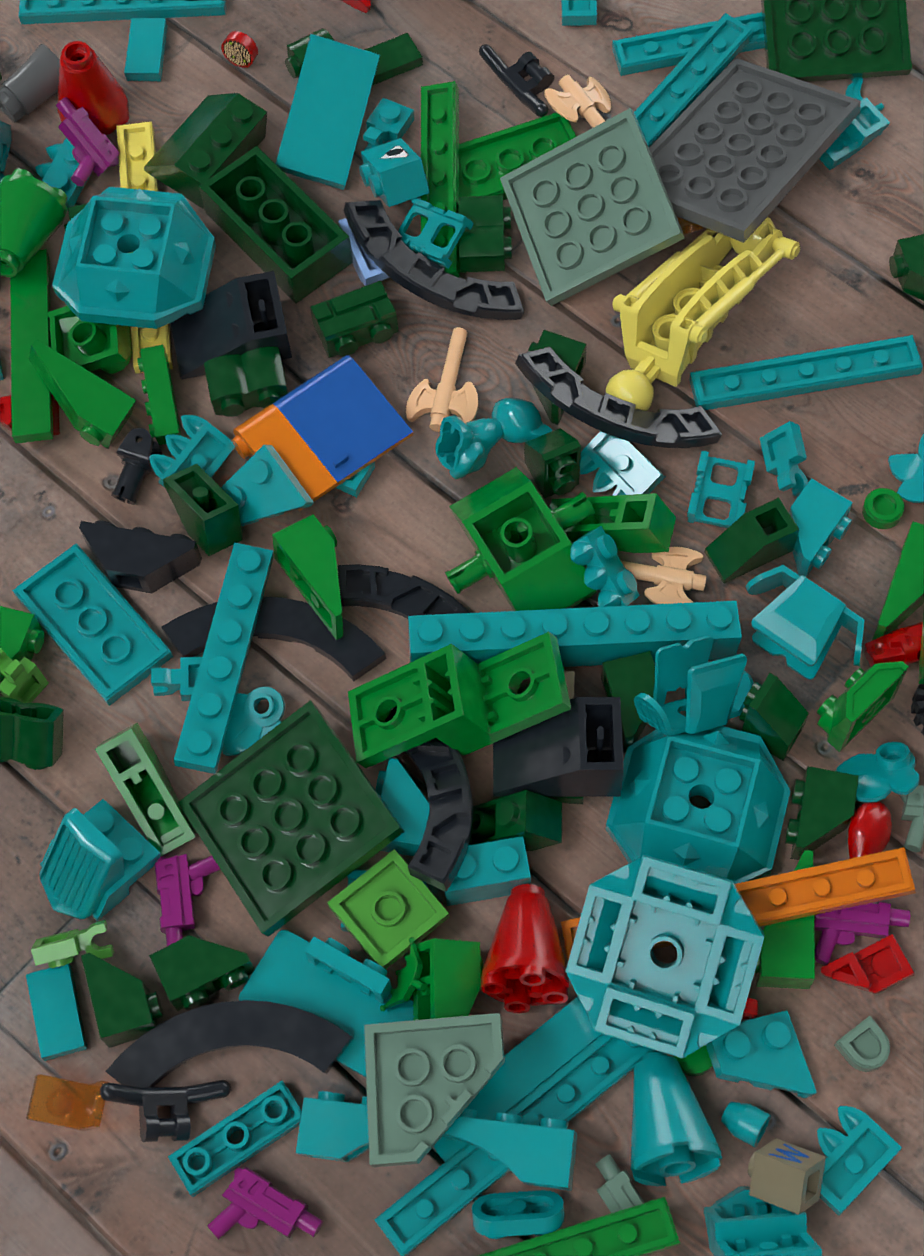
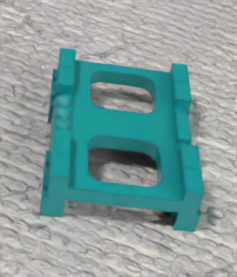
M418 198L412 199L411 203L413 205L398 230L402 236L401 240L414 253L417 254L419 252L436 264L449 269L452 262L448 258L465 228L471 230L474 223L464 215L450 210L446 212ZM416 215L428 218L419 236L413 237L406 234L407 228ZM447 225L455 228L456 231L446 247L441 248L433 244L443 226Z
M701 450L696 473L698 476L689 503L687 522L694 523L695 521L728 528L745 513L746 503H744L746 490H748V486L751 484L755 461L748 460L747 464L710 457L709 452ZM719 465L736 469L738 472L736 483L728 486L712 482L711 473L713 467ZM714 499L729 503L730 512L728 518L721 520L705 516L703 509L706 500Z

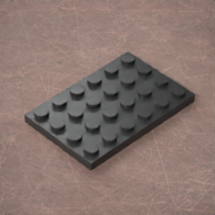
M735 58L649 147L676 216L744 243L860 113L861 101Z

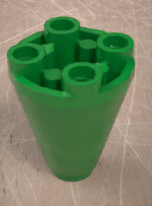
M15 169L12 175L4 176L0 180V275L4 277H14L17 272L21 271L63 224L67 213L66 202L68 197L66 193L59 188L51 187L47 183L34 178L25 169Z

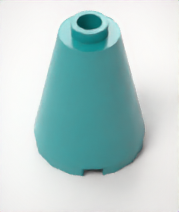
M661 1051L645 1054L634 1067L630 1166L634 1181L649 1186H666L665 1177L679 1176L680 1182L683 1184L708 1176L721 1166L719 1160L722 1159L721 1149L678 1060Z

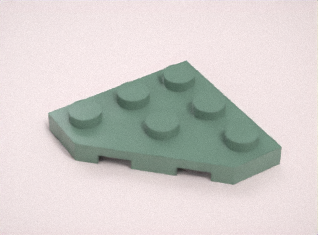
M500 1013L364 1025L370 1166L384 1167L419 1164L505 1063L502 1016Z

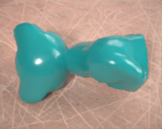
M504 398L495 403L491 414L492 418H483L466 423L457 416L443 418L435 450L441 464L450 470V475L454 479H460L484 467L492 447L501 438L510 443H522L553 430L542 422L540 413L532 402L520 398Z

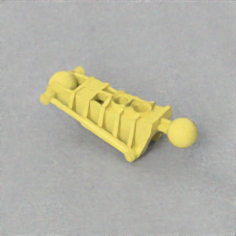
M769 217L760 224L744 243L707 228L681 252H675L626 296L622 294L616 296L612 305L613 309L620 313L625 357L630 368L634 370H623L615 374L607 384L606 393L636 404L635 409L647 411L653 401V381L658 379L677 387L681 382V375L689 363L692 364L701 345L710 340L713 329L719 322L723 323L726 320L729 310L736 304H740L743 298L754 288L758 280L783 257L790 260L797 257L800 252L799 242L783 237L782 231L775 228ZM732 247L739 254L725 266L719 265Z

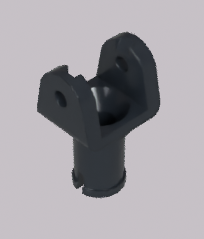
M135 428L128 432L117 450V455L122 459L121 463L124 466L111 496L124 503L127 500V503L131 505L136 503V498L145 475L151 472L155 473L150 464V455H162L161 447L156 441H153V437L144 428ZM139 438H143L142 441H140L139 443L137 442Z

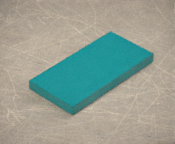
M314 34L310 35L276 160V165L284 173L338 189H345L380 57L379 54Z
M77 543L12 590L24 607L31 614L35 615L41 627L108 706L151 674V668H160L173 658L169 648Z

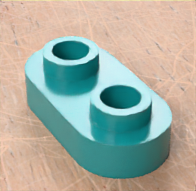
M548 1190L487 1194L478 1198L472 1205L473 1227L479 1234L491 1239L520 1235L542 1236L556 1231L563 1225L565 1220L564 1202L560 1195Z

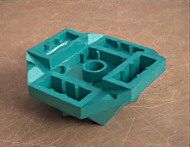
M108 187L101 194L92 196L84 209L67 223L52 286L55 294L66 303L81 321L158 329L174 322L186 313L192 314L203 309L216 249L215 239L183 194Z
M724 726L696 734L683 732L670 737L656 729L627 747L623 761L624 773L621 797H613L605 830L612 840L616 842L628 863L643 855H648L732 880L734 884L760 879L771 873L791 790L761 736ZM697 795L703 796L709 800L711 806L704 809L696 808L690 803L689 799Z
M643 855L589 885L566 973L587 1012L586 1014L594 1031L684 1058L740 1025L765 935L732 880ZM660 941L672 943L677 949V959L671 963L660 962L654 955V945Z

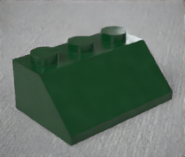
M239 93L208 95L144 166V171L204 209L199 186L263 141L266 137L267 111Z

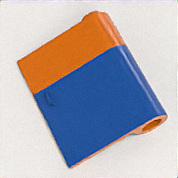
M346 355L233 429L235 437L231 441L243 459L248 456L251 458L264 444L272 445L315 502L413 436V431L355 360Z

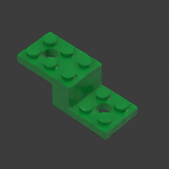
M546 632L479 664L451 643L348 691L356 763L364 768H369L434 738H438L450 748L458 750L462 756H465L571 709L558 640L550 632ZM531 678L530 685L526 691L517 694L522 681ZM397 706L395 716L390 721L385 722L391 709Z

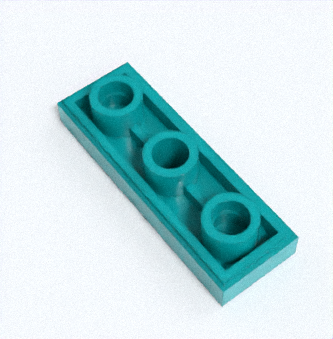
M282 1080L169 1155L168 1158L189 1194L194 1197L298 1127L302 1111ZM235 1131H244L242 1142L239 1144L230 1143V1137Z

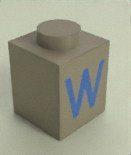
M776 1138L759 1150H756L749 1161L748 1175L751 1177L749 1195L800 1215L820 1199L826 1157Z

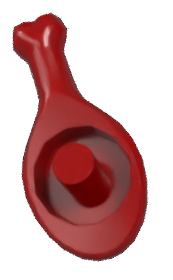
M880 801L863 803L856 810L848 829L849 859L880 853L885 850L891 837L892 818L889 809L884 803Z

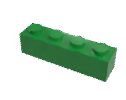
M164 345L140 349L141 358H137L139 370L144 372L145 379L141 380L143 393L148 394L149 401L145 402L147 415L152 417V424H149L150 435L156 438L158 445L166 444V435L174 434L181 436L167 352Z

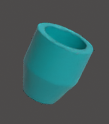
M731 1101L723 1113L721 1122L734 1137L755 1148L768 1127L771 1115L752 1104Z

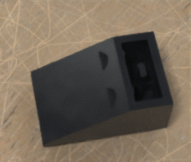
M274 271L238 277L206 294L203 309L192 314L186 313L174 322H171L181 380L206 375L204 362L224 355H242L245 352L262 347H278L282 360L292 358Z
M577 697L570 699V710L493 743V796H508L528 790L546 797H621L624 763L620 697Z

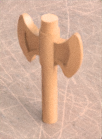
M565 75L559 81V85L564 92L551 88L545 90L544 94L550 106L559 115L574 123L577 122V113H579L594 128L605 122L597 109L604 113H609L611 110V101L607 91L591 76L588 77L585 88H582L570 75Z
M460 327L453 329L441 381L437 385V389L430 388L428 379L422 380L413 389L406 406V417L409 422H414L420 416L431 413L429 427L433 431L440 432L443 418L450 416V414L459 416L464 423L474 420L479 405L476 388L472 382H466L457 391L455 387L468 334L465 329Z
M669 547V552L652 553V559L661 564L657 565V567L621 561L625 569L629 570L635 579L654 582V585H658L647 588L644 592V595L654 604L693 603L687 597L684 590L704 591L706 575L695 574L694 571L687 570L691 566L702 562L703 554L698 551L684 547Z

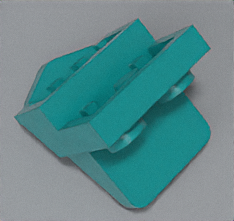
M102 799L85 814L73 808L64 815L54 839L51 840L44 859L40 863L39 877L54 911L77 919H86L92 916L96 921H99L129 895V887L155 866V863L161 857V853L107 801Z
M742 1185L717 1200L712 1207H703L709 1248L714 1256H822L821 1247L807 1232V1214L805 1212L798 1215L749 1195L750 1187Z

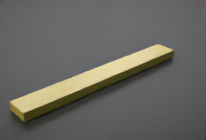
M152 121L116 126L121 188L159 191L158 179L144 171V166L156 154ZM167 324L158 329L131 326L135 373H144L140 372L137 358H141L140 349L164 345L168 356L169 368L173 369L170 325Z

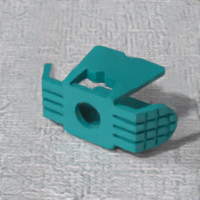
M785 565L761 573L746 584L747 592L750 595L762 594L782 585L787 588L751 621L752 627L757 630L752 635V640L773 657H785L789 668L805 679L812 680L815 678L843 626L856 635L853 665L860 666L865 619L848 609L841 600L805 576L798 575Z
M709 635L690 639L684 646L675 643L659 648L655 654L653 698L645 693H640L634 698L639 718L646 723L648 722L649 725L655 727L658 731H662L668 737L683 732L696 734L726 725L729 719L740 716L745 707L743 702L753 686L751 675L744 670L747 656L738 654L708 662L714 643V638ZM678 687L685 688V698L664 704L667 691H676ZM686 711V716L680 714L679 712Z

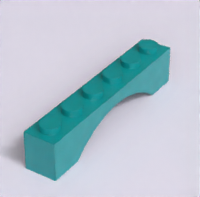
M319 1091L317 1099L304 1097L296 1153L304 1157L350 1162L369 1150L367 1096L362 1097L361 1104L344 1102V1094ZM466 1108L442 1136L467 1142L489 1152L503 1162L526 1185L572 1191L578 1134L574 1130L567 1129V1121L541 1118L540 1126L522 1124L523 1116L509 1113H495V1120L478 1119L477 1110Z

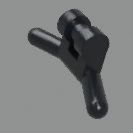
M483 44L479 48V55L496 76L533 113L539 117L545 116L548 113V106L536 95L553 83L554 75L549 69L541 67L539 59L532 52L524 53L517 63L508 68L490 45ZM529 75L531 79L525 81L524 78Z
M217 1080L186 1087L152 1088L105 1083L101 1086L99 1093L100 1097L105 1101L139 1106L140 1138L142 1142H157L159 1137H171L173 1141H187L191 1131L187 1105L227 1097L231 1092V1085L226 1080ZM157 1106H170V1118H159Z

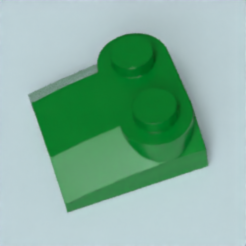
M68 306L48 312L51 348L88 371L101 369L105 373L114 374L120 372L129 364L132 357L130 326L84 322Z
M903 661L874 664L866 671L862 668L857 669L846 681L844 686L847 689L838 698L831 695L817 710V714L821 717L817 725L827 733V742L840 752L894 699L909 666Z

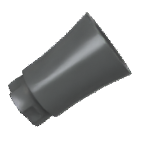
M40 44L28 60L1 84L0 109L14 123L24 115L28 116L38 106L58 93L60 59L48 47Z

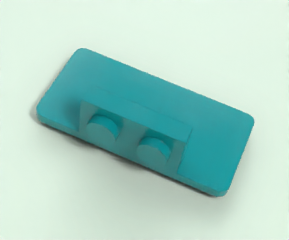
M288 930L279 931L239 994V1001H268L289 1005L313 1013L336 1025L354 1038L337 1062L366 1078L364 1025L413 1021V1001L409 999L407 1002L386 1008L382 1012L380 1006L385 1005L392 998L390 993L392 986L390 979L386 977L388 974L386 969L369 959H365L363 964L348 956L350 950L332 938H328L326 942H323L313 937L311 942H308Z

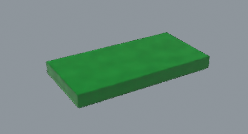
M556 112L460 143L459 197L503 195V200L508 199L500 177L577 137L569 120Z

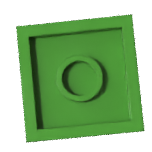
M395 849L327 902L330 910L372 961L384 969L390 967L410 950L411 943L409 938L414 937L415 944H418L450 918L449 912L420 879L410 875L408 864Z

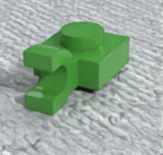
M0 649V673L4 676L3 681L0 683V692L4 697L13 698L23 703H32L49 682L37 665L26 657L20 662L16 659L13 661Z
M106 920L95 922L84 930L79 931L78 928L36 939L31 948L35 966L48 963L49 968L64 966L73 962L74 956L84 950L86 953H91L100 959L112 957L114 954L112 944L97 946L93 941L94 935L107 931Z

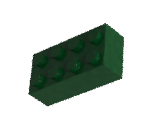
M257 146L199 186L205 213L264 272H275L277 285L295 304L353 263L350 237Z

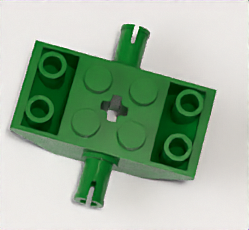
M515 467L450 505V510L476 550L474 551L475 556L444 572L457 595L487 576L495 580L513 611L572 608L596 594V590L585 585L584 566L578 565L571 560L572 543L565 532L568 528L595 514L594 508L589 499L586 500L587 496L584 492H580L579 495L552 510L551 507L548 508L531 480Z

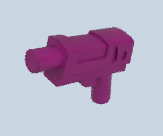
M67 97L56 104V107L66 118L58 128L74 146L72 154L79 163V166L71 176L74 184L84 186L92 171L99 177L107 167L119 164V159L117 158L119 151L105 134H101L89 119V114L83 107L77 110Z
M187 854L171 858L160 857L158 862L155 863L157 893L160 895L161 904L160 931L166 934L167 946L183 939V931L196 928L193 896H200L203 893L204 877L221 870L212 855L191 865L189 864Z
M878 901L877 904L868 903L814 915V930L822 931L815 947V961L827 965L835 945H851L855 941L854 935L885 938L888 936L889 925L908 928L910 924V910L891 908V903Z
M237 1168L234 1173L233 1182L222 1194L225 1199L232 1203L207 1226L218 1239L236 1223L247 1229H255L258 1226L259 1220L287 1238L291 1237L297 1227L315 1237L323 1224V1220L308 1212L307 1204L299 1199L293 1200L273 1187L270 1181L249 1168Z

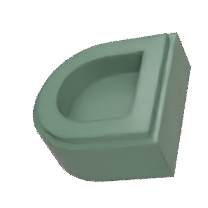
M871 1016L863 1020L834 1044L853 1068L863 1072L879 1069L886 1062L890 1054L889 1040Z

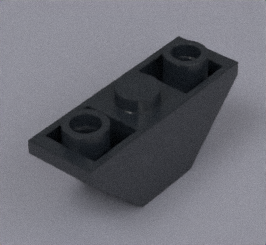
M103 520L95 521V523L80 522L79 529L87 546L114 587L152 594L200 566L202 557L197 543L185 535H159L142 527H135L132 530L116 527L114 524Z

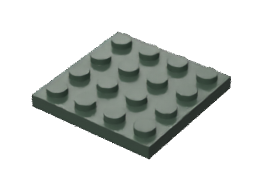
M631 108L500 177L544 298L550 306L685 238L636 115Z

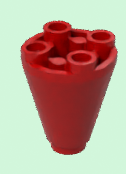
M73 41L65 45L60 56L58 102L67 97L77 110L83 107L89 114V119L102 135L112 133L117 129L116 126L125 125L129 120V103L123 88L88 44L82 41ZM58 109L61 122H63L66 118Z
M533 884L518 885L511 890V895L506 900L482 970L481 984L482 992L499 1002H503L506 1011L526 1013L530 1010L531 1006L565 1003L568 1000L569 977L566 973L567 966L549 900L545 897L544 889Z

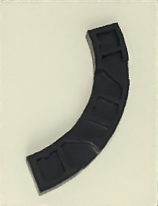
M381 200L345 202L343 210L345 217L360 246L384 273L406 290L427 302L463 315L484 319L521 320L524 310L514 282L486 281L467 277L465 280L444 272V267L436 264L419 252L415 254L401 240V234L394 227L385 212Z
M551 347L519 354L515 365L536 389L556 406L574 418L606 434L630 442L663 448L702 447L718 443L722 436V433L702 406L678 410L658 409L657 412H649L635 409L636 404L619 399L606 392L603 396L582 384L584 379L570 369Z
M360 564L338 565L342 607H371L386 610L407 619L408 616L470 613L454 597L439 587L414 575L409 577L380 566Z
M263 596L253 636H258L259 639L296 641L312 647L316 652L340 667L353 682L386 659L385 652L367 634L343 618V637L336 640L309 603L281 597ZM218 602L194 609L161 627L164 634L182 657H194L204 652Z
M397 706L391 709L385 722L390 721L395 716ZM434 738L405 751L416 764L425 780L430 802L429 821H427L420 846L408 865V870L411 876L447 892L459 872L470 842L473 824V797L469 777L461 754L458 750H453L438 738Z
M252 1000L220 1002L181 1013L157 1025L123 1051L105 1072L121 1085L152 1088L169 1073L196 1056L227 1048L256 1046L292 1054L327 1074L354 1038L329 1021L293 1006Z

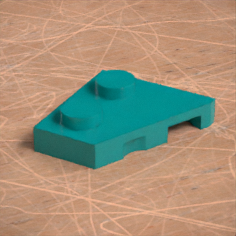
M264 444L221 487L239 505L241 526L258 522L259 519L283 515L284 512L294 509L311 507L314 504V501L272 445Z
M788 1010L742 1021L738 1027L705 1044L716 1077L736 1083L747 1081L754 1087L766 1090L782 1089L797 1093V1097L809 1098L817 1093Z

